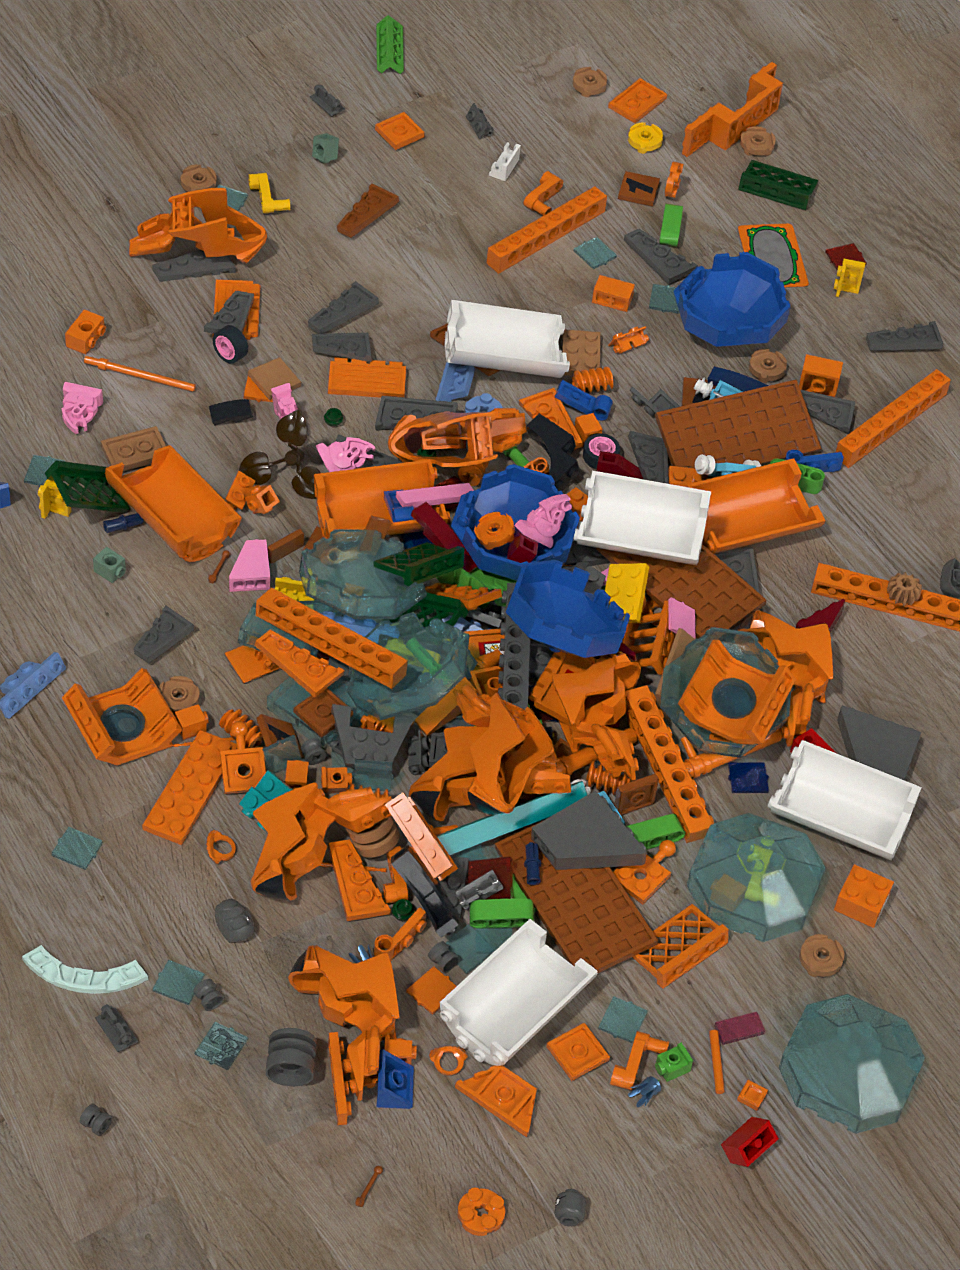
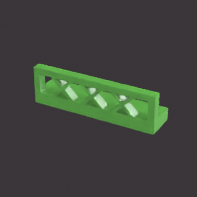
M387 15L376 24L377 70L383 73L391 67L401 74L404 71L403 26Z

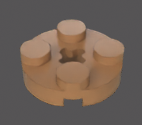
M582 67L576 70L572 84L582 96L590 97L591 95L605 92L607 76L600 69L595 71L591 70V67Z
M758 126L747 128L746 132H742L740 138V145L746 155L769 156L776 142L772 132L769 134L766 132V128Z
M199 164L190 165L183 170V174L180 177L181 186L187 192L216 188L217 175L208 166L206 169L202 168Z
M760 349L752 354L749 361V370L760 382L775 381L785 375L787 361L780 352L775 351L773 353L769 352V349Z
M174 676L170 678V681L165 683L163 681L158 687L173 714L176 711L199 703V688L193 684L190 678ZM177 693H181V696L183 697L176 698L174 696L177 695Z
M816 934L805 940L801 947L799 958L802 966L810 976L827 977L840 971L844 960V950L837 940L828 939V936L824 934ZM818 952H821L822 955H827L825 959L819 958Z

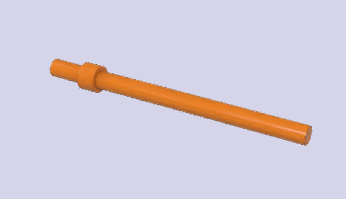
M85 356L84 363L97 366L101 370L106 371L109 369L192 392L196 388V384L109 362V359H97L90 356Z

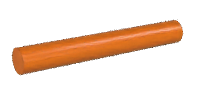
M717 1030L709 1031L715 1091L716 1094H723L725 1090L719 1035Z

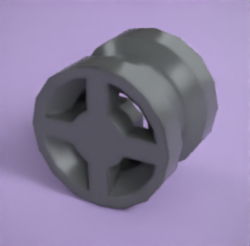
M309 739L301 746L302 753L306 755L305 760L310 765L318 764L326 758V752L321 748L322 743L319 739Z

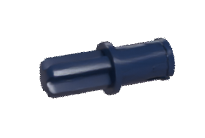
M138 513L128 516L120 515L119 518L103 521V528L106 533L117 530L125 531L128 527L142 524L144 520Z
M529 842L526 845V860L524 862V866L527 869L526 881L529 885H538L541 882L538 844Z

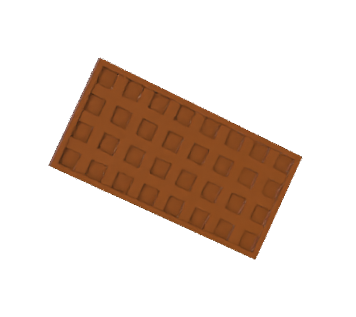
M797 380L656 412L655 414L672 466L695 469V461L702 454L713 456L715 463L743 464L746 460H756L762 466L770 464L773 459L785 460L789 450H798L803 455L819 452L822 449Z
M703 544L697 565L596 548L612 564L647 563L649 573L645 593L662 608L664 601L672 597L694 609L695 637L707 648L712 640H720L744 622L756 610L766 605L767 600Z
M533 826L495 843V849L510 873H513L516 877L515 880L525 896L533 901L537 915L566 960L574 967L575 963L582 958L600 973L658 944V939L610 867L556 870L539 849L541 882L538 885H529L526 881L527 869L524 866V862L526 860V845L529 842H533L531 839Z

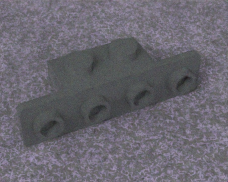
M634 387L630 388L633 394L631 398L638 405L643 404L645 406L644 410L650 416L655 415L656 412L681 407L662 389L648 401Z

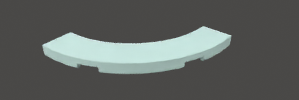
M42 945L22 956L24 963L45 981L63 989L80 993L99 994L117 992L148 980V975L136 960L120 967L108 969V971L94 972V970L71 968L62 964L61 961L49 954Z

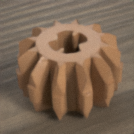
M897 572L895 577H891L887 587L889 599H895V604L900 602L903 606L906 603L912 605L914 601L920 598L922 591L919 579L914 578L913 574L907 575L906 572L903 575Z

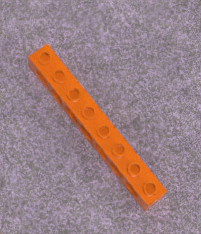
M594 186L490 246L487 254V265L500 274L604 213L607 195Z
M936 369L841 439L837 444L836 452H842L844 457L842 464L850 468L946 396L951 379Z
M818 564L811 593L837 600L844 598L845 602L960 632V599L922 590L917 601H914L912 605L906 603L903 606L900 602L895 604V599H889V593H887L888 580L827 564Z
M271 587L256 600L255 616L392 689L406 676L408 660Z
M648 685L625 691L626 714L654 774L656 773L659 778L658 783L672 813L678 816L682 824L686 843L710 837L714 827V820L711 815H708L705 801L697 792V784L694 779H691L688 765L685 761L683 762L680 756V748L672 739V731L664 722V714L656 705L654 693L650 692Z

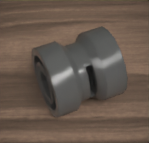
M444 941L437 943L428 953V957L433 962L438 963V968L443 973L450 971L459 961V957L455 952H450L449 946Z
M212 979L201 981L193 990L196 997L202 1000L201 1004L206 1011L217 1008L224 1001V996L220 991L216 990V984Z
M90 1104L83 1111L79 1122L85 1127L92 1128V1132L97 1136H101L109 1128L112 1116L107 1112L102 1113L97 1105Z

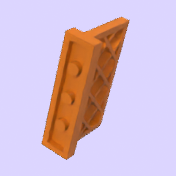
M691 904L652 931L656 937H665L666 943H658L649 948V955L637 954L632 958L657 978V984L664 989L728 943V928L723 924L718 926L696 906ZM693 913L698 917V921L685 920V917ZM672 926H682V932H669V928ZM685 926L698 927V932H684ZM700 927H710L713 931L710 933H700ZM668 938H681V944H668ZM684 938L697 939V942L693 945L684 944ZM652 949H664L665 956L652 955ZM668 950H681V953L677 956H667ZM651 961L664 962V965L656 969L651 965Z

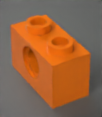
M84 309L65 333L66 347L87 354L90 349L94 348L99 337H102L105 333L104 317Z

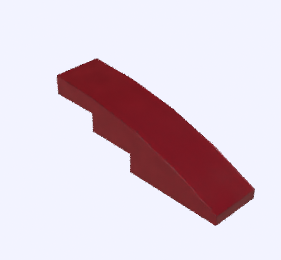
M427 502L412 510L411 516L424 528L423 534L434 545L446 549L457 546L465 548L454 531ZM465 549L464 567L462 568L471 573L477 568V565Z

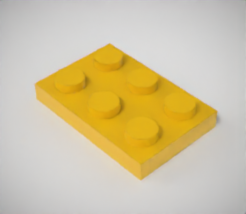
M647 563L609 565L605 592L611 597L609 605L615 601L623 609L624 617L628 613L630 615L628 623H640L649 573Z

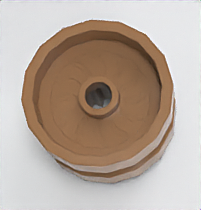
M393 816L385 818L359 833L345 827L357 853L366 858L384 855L394 848L400 838V831L393 820Z

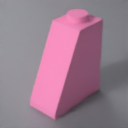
M266 539L246 540L229 575V592L269 590L270 570Z

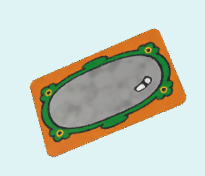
M791 224L740 225L738 227L744 252H748L778 268L780 272L779 279L780 282H783L784 287H805L809 285L794 228Z

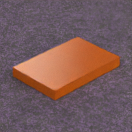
M639 78L610 101L608 108L636 124L666 100L667 93Z

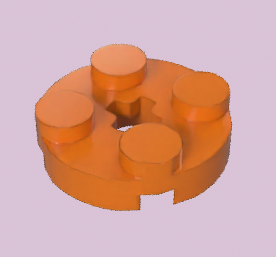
M672 162L670 175L666 183L665 196L676 197L677 189L679 190L681 183L680 174H682L684 164Z
M491 512L479 519L477 527L475 526L474 528L477 541L487 550L512 542L515 538L513 519L508 514L506 516L501 515L500 512Z
M476 1187L469 1189L458 1205L457 1215L462 1223V1227L467 1232L477 1236H485L489 1232L497 1231L502 1226L505 1217L503 1198L488 1189ZM484 1208L488 1214L483 1213L482 1216H478L476 1209Z

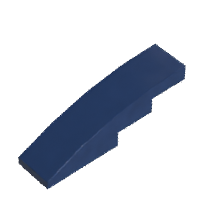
M715 366L707 378L708 383L712 381L715 386L721 380L742 392L769 386L743 374Z

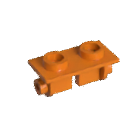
M637 326L630 329L626 334L621 332L612 337L613 340L608 346L614 345V352L621 354L632 349L630 342L634 348L645 345L649 341L648 335L643 333L646 326L642 328Z
M241 471L237 472L225 498L226 502L234 510L237 507L241 510L243 509L246 502L244 497L250 493L249 489L253 487L255 480Z

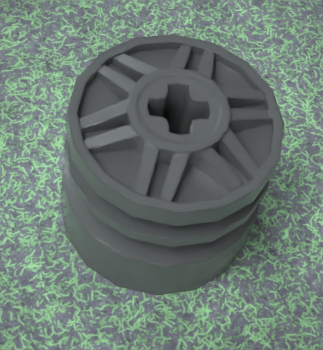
M282 1028L274 1031L269 1037V1055L266 1063V1076L268 1079L276 1084L292 1087L310 1083L314 1076V1058L316 1057L317 1047L315 1036L299 1028Z

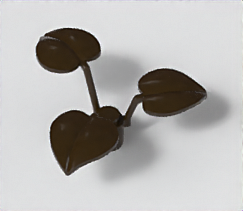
M297 409L282 417L276 426L278 438L282 442H288V446L292 450L288 451L284 458L268 463L269 459L266 453L253 452L243 459L239 471L255 480L254 484L261 485L268 482L272 476L270 466L286 461L290 466L297 465L296 472L298 475L293 477L291 482L294 491L301 497L317 499L314 491V474L321 472L313 466H306L300 471L301 462L304 460L305 454L297 446H302L305 443L308 430L303 414Z

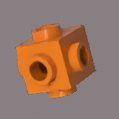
M256 485L249 489L250 493L244 497L248 508L254 514H266L273 509V506L280 502L271 485Z

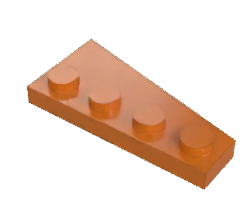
M555 388L519 400V405L532 419L540 413L573 435L576 445L575 449L583 447V442L561 400L554 397L556 394Z
M435 583L421 588L422 592L460 599L467 610H475L479 605L502 597L501 589H494L488 592V588L485 587L472 590V586L457 587L456 584Z
M272 630L267 631L255 641V646L314 698L344 675L345 670L342 668H335L329 665V661L323 658H316L310 654L309 650L296 647L292 641Z
M351 840L329 842L328 849L346 920L352 921L389 915L390 908L388 904H385L381 892L372 881L370 873L364 868L362 860Z

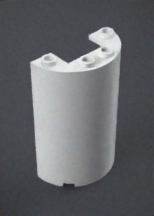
M451 300L447 316V332H445V357L448 363L561 378L565 372L569 371L570 362L567 361L566 353L559 350L558 345L560 335H563L565 330V324L562 323L561 315Z
M592 471L591 478L586 480L585 489L588 490L587 505L582 506L581 517H584L583 522H579L578 529H575L574 541H577V544L691 565L698 564L711 491Z
M802 740L799 747H794L790 757L794 759L789 774H784L780 783L783 787L781 790H777L774 796H771L768 808H771V812L892 861L905 833L922 787Z
M531 919L440 1001V1017L446 1022L456 1037L457 1044L461 1048H466L479 1062L484 1061L496 1066L504 1065L598 974V971L582 958L575 963L574 967L545 944L547 931Z

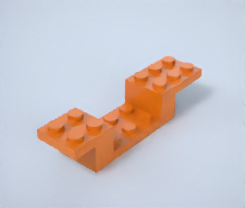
M771 62L750 77L746 104L742 108L734 112L718 102L703 115L698 116L694 122L689 123L684 131L685 138L682 143V154L688 157L708 141L723 150H727L741 138L742 132H746L747 128L759 125L778 110L783 83L775 78L777 65Z

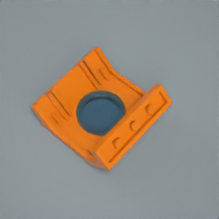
M712 640L678 705L685 712L682 718L735 744H763L796 678L787 666H779L775 674H767L732 657L720 640Z
M141 668L120 688L87 697L82 686L75 683L62 697L95 758L114 765H120L172 747L174 745L171 741L182 731L181 726L148 670Z

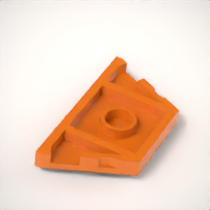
M494 1065L486 1071L475 1073L472 1078L465 1081L458 1080L455 1083L457 1090L525 1137L528 1136L537 1088L503 1065Z

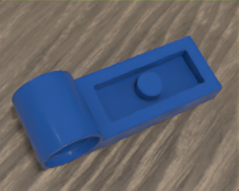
M564 380L559 383L554 396L586 415L594 413L597 420L600 421L608 418L613 404L612 399L606 395H599L595 398Z
M793 449L787 452L785 460L794 458L798 464L818 468L823 472H834L841 470L844 457L842 452L803 456L800 451Z
M403 489L384 491V500L393 522L415 520L411 516L412 510H414L413 506L402 507L396 498V492L404 491Z

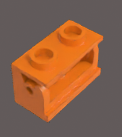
M599 275L593 290L592 303L627 312L633 299L635 284Z

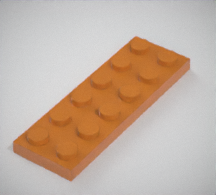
M199 730L144 821L142 829L182 845L222 778L220 751L237 749L236 743Z

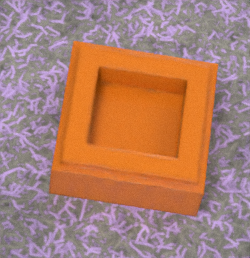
M747 1080L737 1101L758 1111L768 1093V1089Z

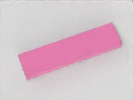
M469 483L397 491L396 498L402 507L413 506L415 508L425 502L430 506L456 503L460 501L461 495L474 490Z

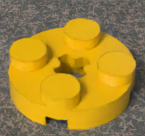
M645 122L636 123L631 126L628 133V142L639 153L645 154L647 151H653L662 146L663 132L658 126L654 124L649 126Z

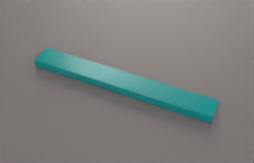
M579 781L571 784V793H547L515 805L510 814H492L439 834L437 837L448 854H454L558 813L587 796L584 783Z

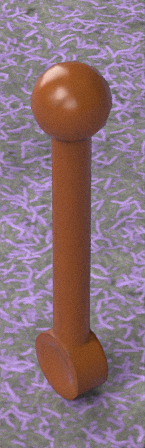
M228 550L222 552V558L213 575L208 577L209 583L213 584L216 582L219 570L225 559L230 556Z
M381 1166L374 1168V1174L362 1195L356 1198V1206L362 1207L364 1205V1199L377 1176L383 1172Z

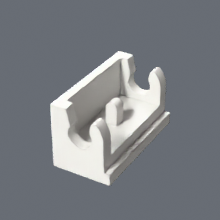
M507 142L504 146V152H502L497 162L492 164L489 176L506 181L519 161L521 145L516 144L514 150H510L509 142Z

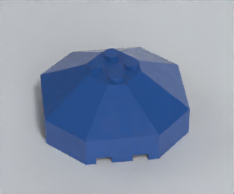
M739 252L738 257H730L729 253L716 254L712 269L697 266L673 291L684 329L716 347L768 343L785 325L790 311L789 300L787 301L785 297L784 284L779 279V269L748 252Z
M512 464L506 466V469L502 472L497 473V471L485 474L481 488L461 495L451 528L479 569L517 581L522 565L528 562L519 563L507 559L510 542L491 550L485 549L477 541L474 528L479 524L481 517L491 512H500L501 515L505 516L508 514L513 519L514 525L519 520H527L528 514L532 510L539 508V502L549 497L563 494L562 491H558L554 486L555 481L551 475ZM570 509L565 512L560 530L552 537L554 543L551 548L538 542L537 555L531 563L557 560L563 563L567 561L575 529H577L580 519L576 511L572 512Z
M557 560L524 563L522 565L506 613L529 638L548 646L553 652L562 651L583 658L618 653L630 615L626 613L624 617L623 609L615 601L609 605L611 597L604 590L597 589L594 594L584 591L590 576L588 571L577 567L574 568L573 572L561 568L563 562Z

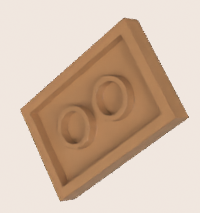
M564 330L562 352L566 353L567 361L570 362L569 371L564 373L565 376H573L576 370L581 372L584 369L588 371L591 368L596 370L600 367V332Z
M157 426L101 441V448L109 465L112 466L122 462L124 464L123 471L151 464L154 450L166 446Z

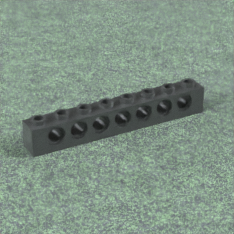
M507 583V590L502 591V603H506V606H502L501 619H505V623L501 622L500 635H504V639H500V651H504V654L500 655L499 667H503V671H499L498 684H502V688H498V694L501 699L525 710L528 707L530 638L506 613L516 584Z

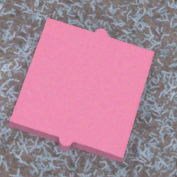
M672 597L669 598V630L677 634L678 628H681L695 638V610L685 605L684 602H679Z

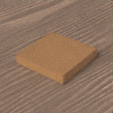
M280 357L248 370V376L269 400L272 399V388L286 383H290L291 390L301 387V381Z

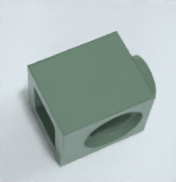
M328 133L314 136L312 157L319 159L322 163H329L330 160L337 159L339 138Z
M107 546L93 558L94 572L111 583L125 574V558Z

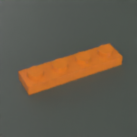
M331 1032L328 1037V1048L337 1124L347 1125V1116L351 1115V1102H346V1095H349L348 1081H344L343 1075L346 1074L344 1062L341 1061V1054H344L343 1040L339 1041L338 1032Z

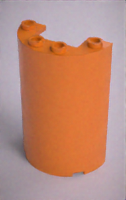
M171 445L154 450L151 466L123 476L124 464L122 462L109 466L105 470L106 480L180 558L187 562L200 561L216 553L224 546L222 542L228 536L231 538L241 522L242 517Z
M795 459L687 484L686 487L711 491L702 544L713 554L822 527L825 519L818 505L809 508L798 486L802 473Z
M431 459L314 474L315 497H317L316 509L325 543L361 539L371 516L390 520L391 525L386 535L424 531V528L416 520L393 522L384 500V491L434 487V480L437 479V469L433 467ZM444 503L431 505L446 523L451 522L450 513L445 510Z

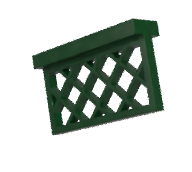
M751 160L746 171H743L738 190L806 211L818 180Z
M55 461L45 472L48 480L55 481L67 507L127 513L130 510L126 501L107 482L105 470L108 467Z
M426 542L373 562V567L403 577L404 585L411 587L464 567L465 548L457 546L446 549Z
M398 587L395 591L398 598L381 624L396 621V626L400 630L399 635L409 640L417 638L419 642L442 646L458 619L466 618L469 611L460 599ZM401 605L406 606V609L397 613ZM418 609L422 610V612L412 616V612ZM437 612L436 616L430 619L427 618L428 615ZM406 615L409 616L408 619L402 622L399 621L400 618ZM450 615L452 616L450 620L443 623L442 619ZM424 618V622L415 626L414 622ZM439 621L440 625L430 629V625ZM411 624L410 629L402 631L401 628ZM424 628L427 629L426 632L417 635V631ZM442 631L438 639L432 637V635Z

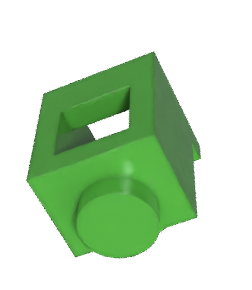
M681 1042L677 1047L657 1055L655 1068L660 1076L663 1075L666 1082L690 1072L693 1059Z

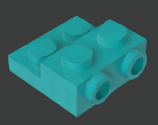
M267 770L257 786L251 787L239 804L243 807L242 812L249 818H253V812L257 808L293 789L273 772ZM257 822V825L263 830H265L263 826L259 822Z

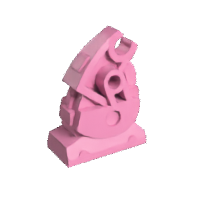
M65 382L63 386V408H61L64 424L75 434L79 433V426L83 427L84 431H87V423L96 415L98 406L103 404L102 389Z
M290 383L271 389L274 412L279 419L298 409L291 394Z
M347 437L344 442L336 441L328 447L324 443L315 445L328 472L358 469L363 466L366 460L372 461L374 459L372 454H366L367 451L376 450L375 446L360 438Z
M561 494L539 502V508L532 510L528 514L527 520H519L514 526L523 535L551 548L554 543L552 537L560 530L565 512L572 508V505L568 502L570 497L567 494Z

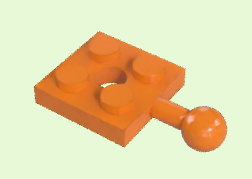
M236 721L231 726V734L236 737L237 749L220 751L224 794L248 792L251 787L257 786L266 773L263 747L245 748L244 736L247 734L248 728L242 721ZM240 766H247L250 773L242 776L238 773V768Z
M664 840L659 845V851L652 858L646 854L645 864L617 867L613 873L626 893L643 905L670 878L671 872L659 863L665 857L674 855L676 845L671 840ZM636 873H643L646 878L637 879L634 875Z

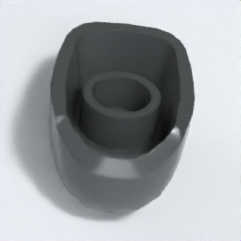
M953 558L943 566L940 589L944 595L958 598L960 597V562Z
M232 898L224 900L216 906L215 920L217 926L229 943L242 941L253 935L255 930L251 916L239 902Z

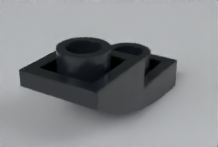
M249 399L226 401L209 406L214 426L230 420L237 423L253 417Z

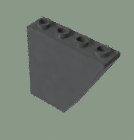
M842 705L837 721L848 758L905 781L921 732Z
M596 791L532 827L531 839L534 843L538 844V848L556 870L643 865L646 862L647 850L644 844L635 839L632 830L621 822L619 814L616 811L613 812L607 800Z

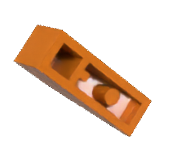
M465 676L447 687L415 719V723L427 737L462 713L456 703L453 691L455 689L462 691L461 689L465 685L473 687Z

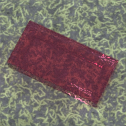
M757 1012L718 1021L714 1025L722 1045L760 1036L765 1033Z

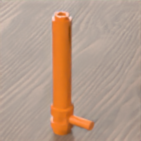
M772 726L763 744L731 743L727 749H716L709 753L698 755L688 736L680 740L689 757L685 760L689 768V775L691 779H695L700 774L710 773L716 767L780 742L782 734L779 726Z
M627 728L623 730L627 734L628 742L635 744L638 737L634 729ZM588 746L573 754L557 758L555 752L550 755V757L557 761V772L572 775L574 771L591 764L592 761H598L593 746Z

